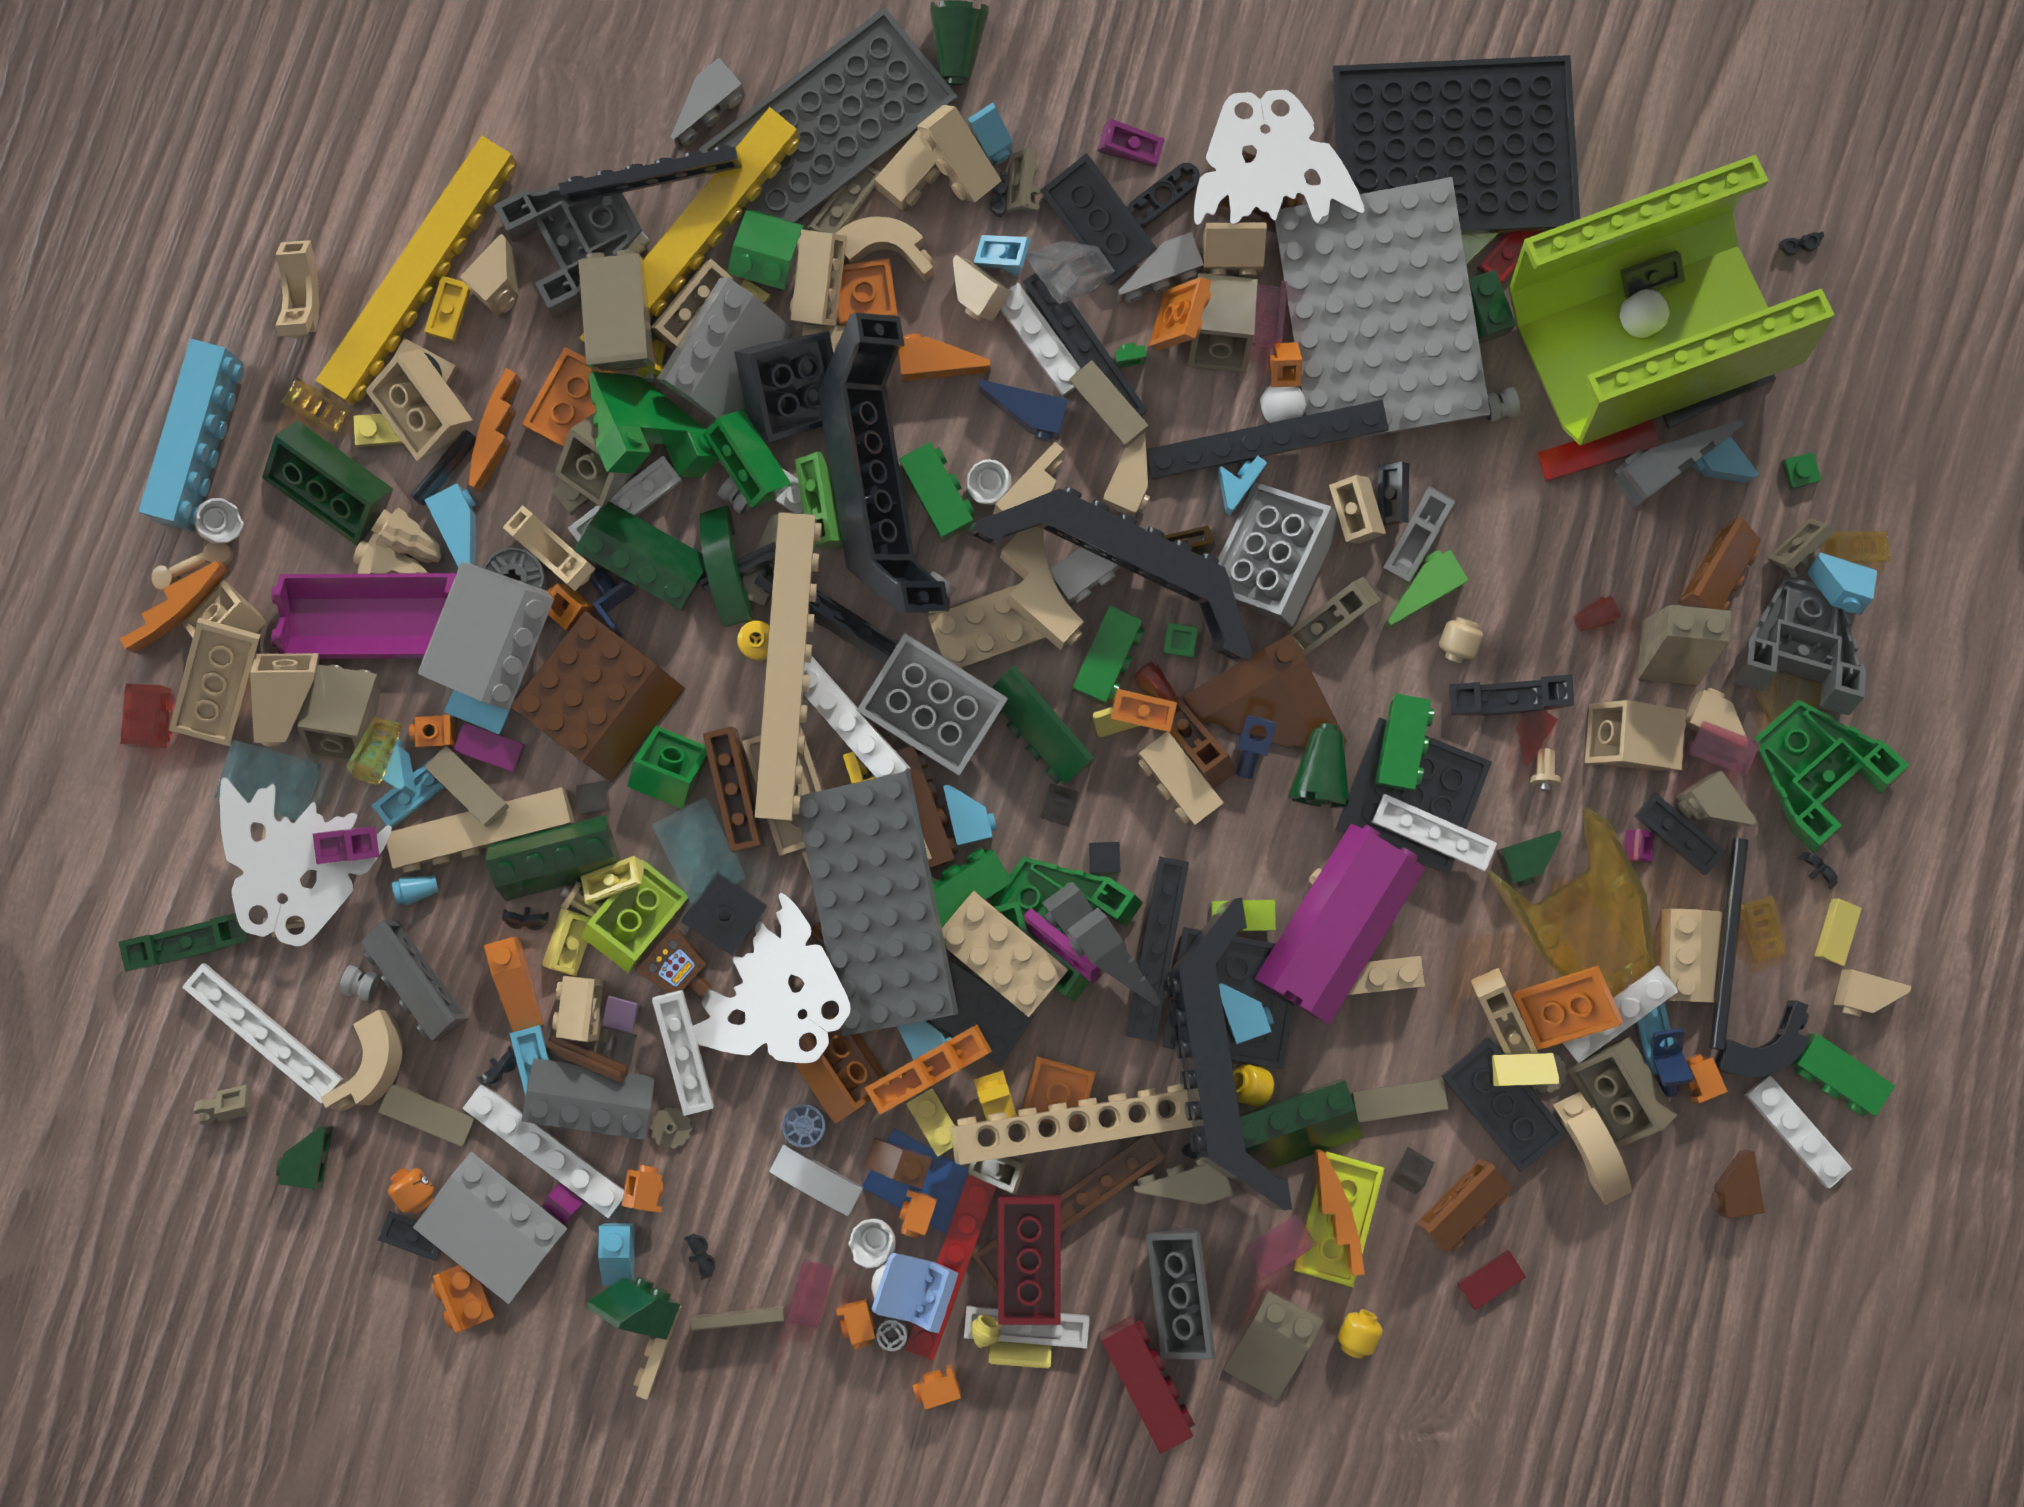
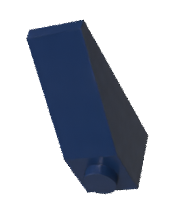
M980 379L979 392L1027 432L1034 434L1037 440L1052 442L1053 439L1059 440L1068 399Z

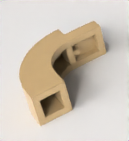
M879 216L866 217L849 223L835 233L847 236L844 256L847 264L858 263L870 253L887 250L901 255L924 282H927L934 276L933 259L924 249L919 251L924 246L923 236L913 227L900 220Z
M311 240L281 242L275 256L281 277L283 301L275 327L278 336L299 338L309 332H316L318 325L319 289L316 263Z
M523 505L503 526L509 534L574 591L579 586L584 585L595 570L589 562Z
M378 1009L353 1024L362 1044V1062L353 1078L321 1096L325 1108L344 1111L356 1104L370 1106L379 1100L393 1084L400 1068L403 1048L400 1028L393 1012Z
M1581 1092L1553 1104L1554 1112L1570 1134L1583 1158L1589 1182L1604 1205L1631 1193L1630 1179L1620 1153L1595 1108L1590 1107Z

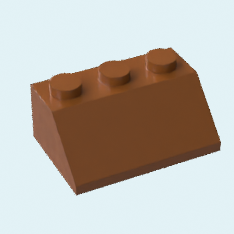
M1738 516L1721 527L1680 597L1678 604L1688 607L1727 610L1730 605V601L1727 600L1732 590L1736 592L1745 579L1742 572L1747 565L1751 566L1760 553L1756 548L1761 539L1743 518Z
M838 1012L827 1018V1020L835 1018ZM841 1027L836 1031L828 1032L829 1044L818 1060L811 1063H794L834 1124L869 1102L871 1098L865 1087L887 1075L861 1035L858 1033L842 1036ZM811 1032L803 1034L799 1039V1047L805 1052L813 1050L817 1044V1038Z
M1479 1159L1415 1224L1445 1253L1449 1250L1454 1252L1465 1242L1466 1239L1463 1236L1471 1228L1476 1230L1486 1221L1487 1216L1485 1214L1493 1206L1498 1208L1508 1199L1509 1195L1507 1192L1512 1187L1492 1163Z

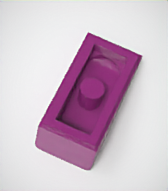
M1110 119L1104 124L1097 151L1157 167L1165 139Z
M463 723L454 751L514 773L525 744Z

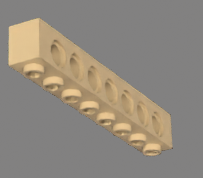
M1181 1084L1167 1086L1168 1092L1156 1094L1155 1088L1137 1091L1138 1097L1127 1098L1126 1093L1108 1095V1101L1097 1103L1096 1098L1078 1100L1079 1106L1067 1108V1104L1064 1102L1048 1105L1049 1111L1037 1112L1036 1107L1019 1109V1115L1007 1117L1006 1112L988 1114L987 1121L976 1122V1117L957 1119L958 1125L950 1126L955 1163L961 1165L1191 1128L1192 1121L1187 1120L1184 1107L1185 1102H1188L1187 1089L1183 1090ZM1166 1100L1170 1104L1171 1110L1168 1116L1163 1118L1159 1114L1158 1107L1162 1101ZM1133 1105H1137L1141 1110V1117L1136 1122H1132L1128 1115L1129 1109ZM1106 1109L1110 1112L1112 1119L1108 1126L1103 1127L1099 1123V1114ZM1077 1114L1082 1120V1125L1078 1131L1073 1132L1069 1128V1119ZM1048 1119L1052 1124V1131L1048 1136L1043 1137L1039 1133L1038 1127L1042 1120ZM1013 1124H1018L1022 1129V1136L1019 1140L1013 1142L1008 1136V1130ZM987 1128L992 1134V1140L987 1146H981L978 1142V1134L982 1129Z

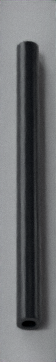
M1733 838L1709 1046L1710 1049L1725 1050L1749 843V840L1743 838Z

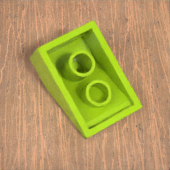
M643 859L644 871L641 885L610 896L587 922L581 934L584 940L627 973L644 956L690 897Z

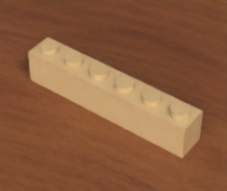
M560 787L506 801L509 807L487 828L468 811L391 831L387 841V848L392 868L403 870V874L421 870V864L432 862L433 866H438L451 862L450 857L460 854L462 858L480 855L479 849L487 848L489 845L574 824L575 820L567 789Z

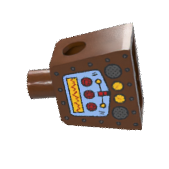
M673 927L635 970L638 974L669 993L683 990L685 993L689 989L700 1000L713 987L700 975L707 968L708 963L678 927Z

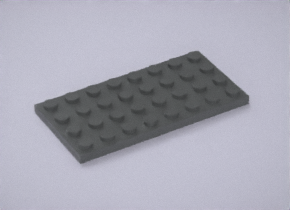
M884 7L699 148V151L701 153L711 152L715 147L721 145L737 147L769 107L772 108L798 130L801 136L799 139L800 144L792 155L784 157L779 163L781 167L773 178L765 180L760 186L762 190L758 197L752 202L748 201L744 208L799 223L844 186H847L867 171L870 166L876 164L915 134L918 130L916 126L942 105L951 106L958 101V96Z
M910 771L801 795L799 817L826 955L846 992L851 1008L848 1018L841 1026L842 1036L959 1014ZM836 1002L837 1011L839 1013V1005Z

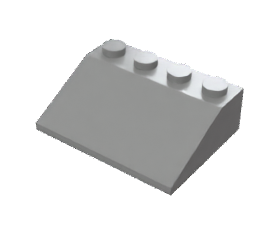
M729 277L720 278L656 380L715 420L718 417L744 410L746 404L734 351L788 339L793 329L757 297Z
M1254 482L1218 558L1220 560L1218 564L1226 568L1237 604L1268 619L1293 627L1341 525L1336 511L1331 506Z
M461 561L419 667L418 674L481 702L510 711V706L514 701L554 601L553 597L546 590Z
M904 633L856 711L960 776L979 748L1008 698Z
M470 1152L454 1171L413 1227L507 1304L513 1301L569 1231L563 1224L473 1152Z

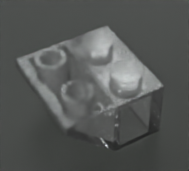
M1062 240L1029 252L1025 256L1059 305L1093 292L1115 271L1097 246Z

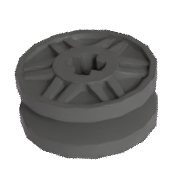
M517 547L500 549L492 554L483 565V569L509 578H513V574H516L521 578L520 582L547 590L548 578L546 569L537 557L525 549Z

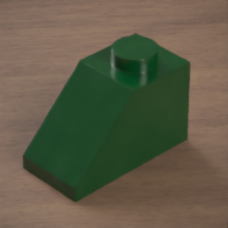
M1560 830L1497 850L1508 884L1517 883L1518 888L1536 883L1534 877L1544 873L1562 837Z
M333 1126L318 1127L283 1153V1158L278 1160L276 1175L279 1176L278 1184L314 1190L323 1187Z

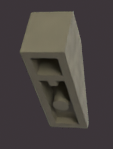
M1362 577L1348 585L1285 633V635L1287 636L1291 633L1305 657L1381 600L1366 579Z

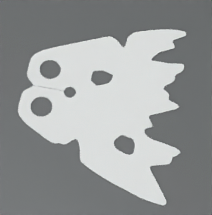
M1287 90L1267 91L1261 98V101L1256 95L1249 92L1235 93L1228 97L1221 110L1206 155V160L1216 171L1208 172L1201 176L1197 187L1194 204V220L1197 225L1201 223L1206 213L1215 214L1219 202L1226 195L1229 196L1230 222L1232 224L1239 222L1243 216H1249L1255 207H1258L1263 212L1267 211L1270 217L1276 220L1283 197L1288 196L1291 199H1295L1297 193L1305 196L1316 223L1321 220L1322 216L1328 215L1331 199L1359 213H1364L1365 210L1356 186L1333 148L1327 143L1315 142L1309 139L1310 135L1314 132V122L1295 95ZM1275 100H1284L1289 104L1290 111L1287 115L1281 117L1272 112L1271 104ZM1245 102L1252 106L1253 115L1249 119H1240L1236 116L1234 109L1238 103ZM1264 124L1270 127V132L1267 134H1263L1260 130V127ZM1253 145L1257 149L1256 157L1251 163H1245L1242 149L1244 146ZM1308 169L1316 170L1321 178V184H1307L1304 173Z
M224 777L221 780L219 799L224 852L226 860L244 872L243 875L235 879L232 887V899L239 925L245 932L265 937L274 931L279 941L293 946L305 945L321 930L353 892V883L348 874L362 875L367 873L378 857L316 864L312 834L351 829L357 819V814L350 813L343 818L336 816L325 823L323 816L317 814L316 804L313 802L295 823H291L287 817L278 822L274 817L276 791L274 784H271L266 789H258L252 801L247 803L231 782ZM253 822L261 823L266 827L265 839L255 842L251 838L250 828ZM390 825L377 834L379 855L391 834L392 826ZM308 870L317 871V880L312 889L302 887L300 878ZM280 893H284L288 897V901L285 904H280L277 901V896ZM256 905L263 906L268 912L266 922L260 925L252 923L249 919V911ZM294 915L301 917L305 922L304 931L298 935H293L286 929L287 919Z
M780 893L779 900L782 909L776 912V915L781 924V938L769 931L762 922H757L755 926L756 936L753 939L754 953H747L743 958L733 957V961L743 980L742 984L734 987L736 996L728 998L710 990L702 1000V1006L710 1015V1018L693 1025L698 1045L732 1054L751 1055L757 1048L767 1043L769 1054L778 1061L811 1063L818 1060L829 1044L828 1032L836 1031L843 1025L850 1014L851 1008L846 992L822 946L816 944L805 946L811 936L809 923L794 902L785 894ZM791 974L800 977L805 983L800 992L793 993L788 984ZM827 1001H835L839 1005L838 1015L831 1020L825 1019L821 1014V1008ZM739 1009L745 1012V1023L735 1025L728 1021V1016L733 1010ZM801 1009H805L808 1014L803 1020L798 1018V1012ZM811 1032L816 1036L817 1044L809 1052L802 1051L799 1047V1039L803 1034Z

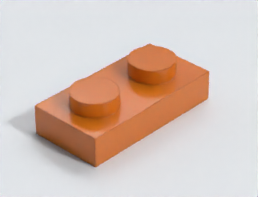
M1116 689L1110 719L1170 732L1177 702Z

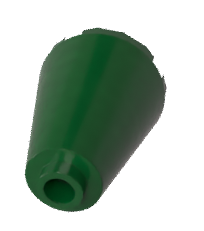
M943 0L939 1L938 7L934 2H931L930 14L941 76L947 79V84L965 85V80H970L989 14V6L981 4V9L973 8V2Z
M1321 723L1319 728L1312 730L1289 790L1288 799H1291V801L1317 807L1330 805V802V808L1348 807L1349 792L1343 732L1337 731L1338 726Z

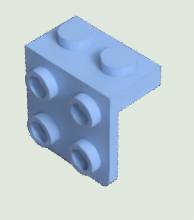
M892 1253L888 1258L872 1311L881 1316L910 1321L930 1332L939 1333L958 1273L936 1262Z

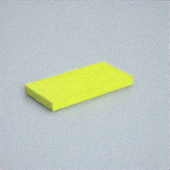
M1324 1151L1341 1182L1352 1209L1363 1254L1385 1168ZM1316 1181L1293 1270L1354 1288L1357 1275L1352 1276L1348 1272L1346 1245L1334 1243L1332 1214L1323 1215L1319 1212Z

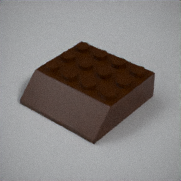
M585 611L510 707L612 783L685 687Z

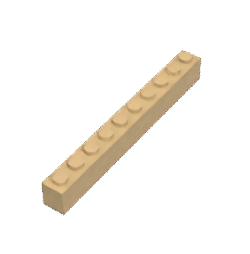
M781 512L778 514L755 818L793 820L794 814L799 815L800 796H795L796 784H802L803 766H798V753L804 754L805 736L800 735L801 723L807 722L808 705H802L803 693H809L810 675H805L806 662L811 663L812 645L807 644L808 632H814L815 614H809L810 602H816L817 584H812L813 572H818L819 554L814 553L815 541H821L822 523H817L815 515Z

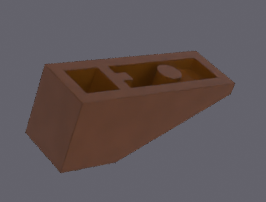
M1177 696L1171 700L1177 702L1169 733L1214 789L1237 771L1229 754Z

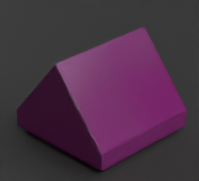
M1640 829L1626 830L1624 860L1652 862L1653 832Z
M560 1182L547 1196L542 1207L566 1225L585 1200Z

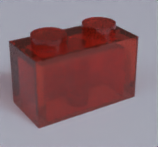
M125 683L120 744L130 747L167 748V741H170L172 731H169V712L174 707V695L171 693V688L162 685Z

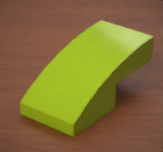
M1243 900L1247 928L1241 931L1276 930L1275 900ZM1211 901V918L1219 907L1227 901Z

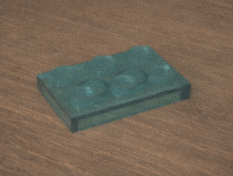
M232 740L215 798L220 799L221 780L224 777L231 782L247 803L252 801L258 789H266L271 784H274L276 789L274 814L297 820L310 805L322 764Z
M706 797L652 824L691 904L695 902L716 871L736 884L747 879L736 854L730 852L727 837Z

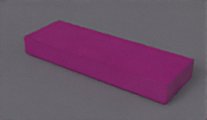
M1032 908L1024 914L1026 929L1091 983H1095L1101 977L1100 968L1092 964L1085 955L1081 958L1078 957L1069 944L1071 941Z

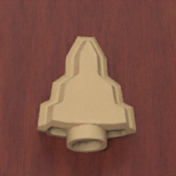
M397 508L392 514L384 509L371 529L378 534L376 544L383 548H390L401 554H409L427 564L431 562L438 563L443 556L440 544L433 537L423 532L419 525L410 519L407 513L400 508Z
M375 532L369 542L361 541L354 553L353 562L359 565L357 574L428 573L417 560L406 556V554L377 545L376 539L378 534Z

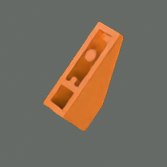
M921 334L905 335V346L899 349L902 382L991 373L990 359L930 337H921Z
M510 937L484 945L490 971L512 1031L516 1032L544 1025L521 938Z

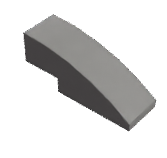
M1428 486L1383 568L1410 582L1453 507L1455 500Z
M785 1144L781 1147L769 1171L793 1187L848 1217L864 1188L838 1174L837 1171Z

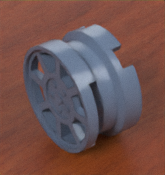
M808 1103L799 1104L791 1108L785 1114L782 1121L784 1137L790 1144L800 1148L811 1147L819 1142L824 1136L827 1127L826 1118L817 1106Z

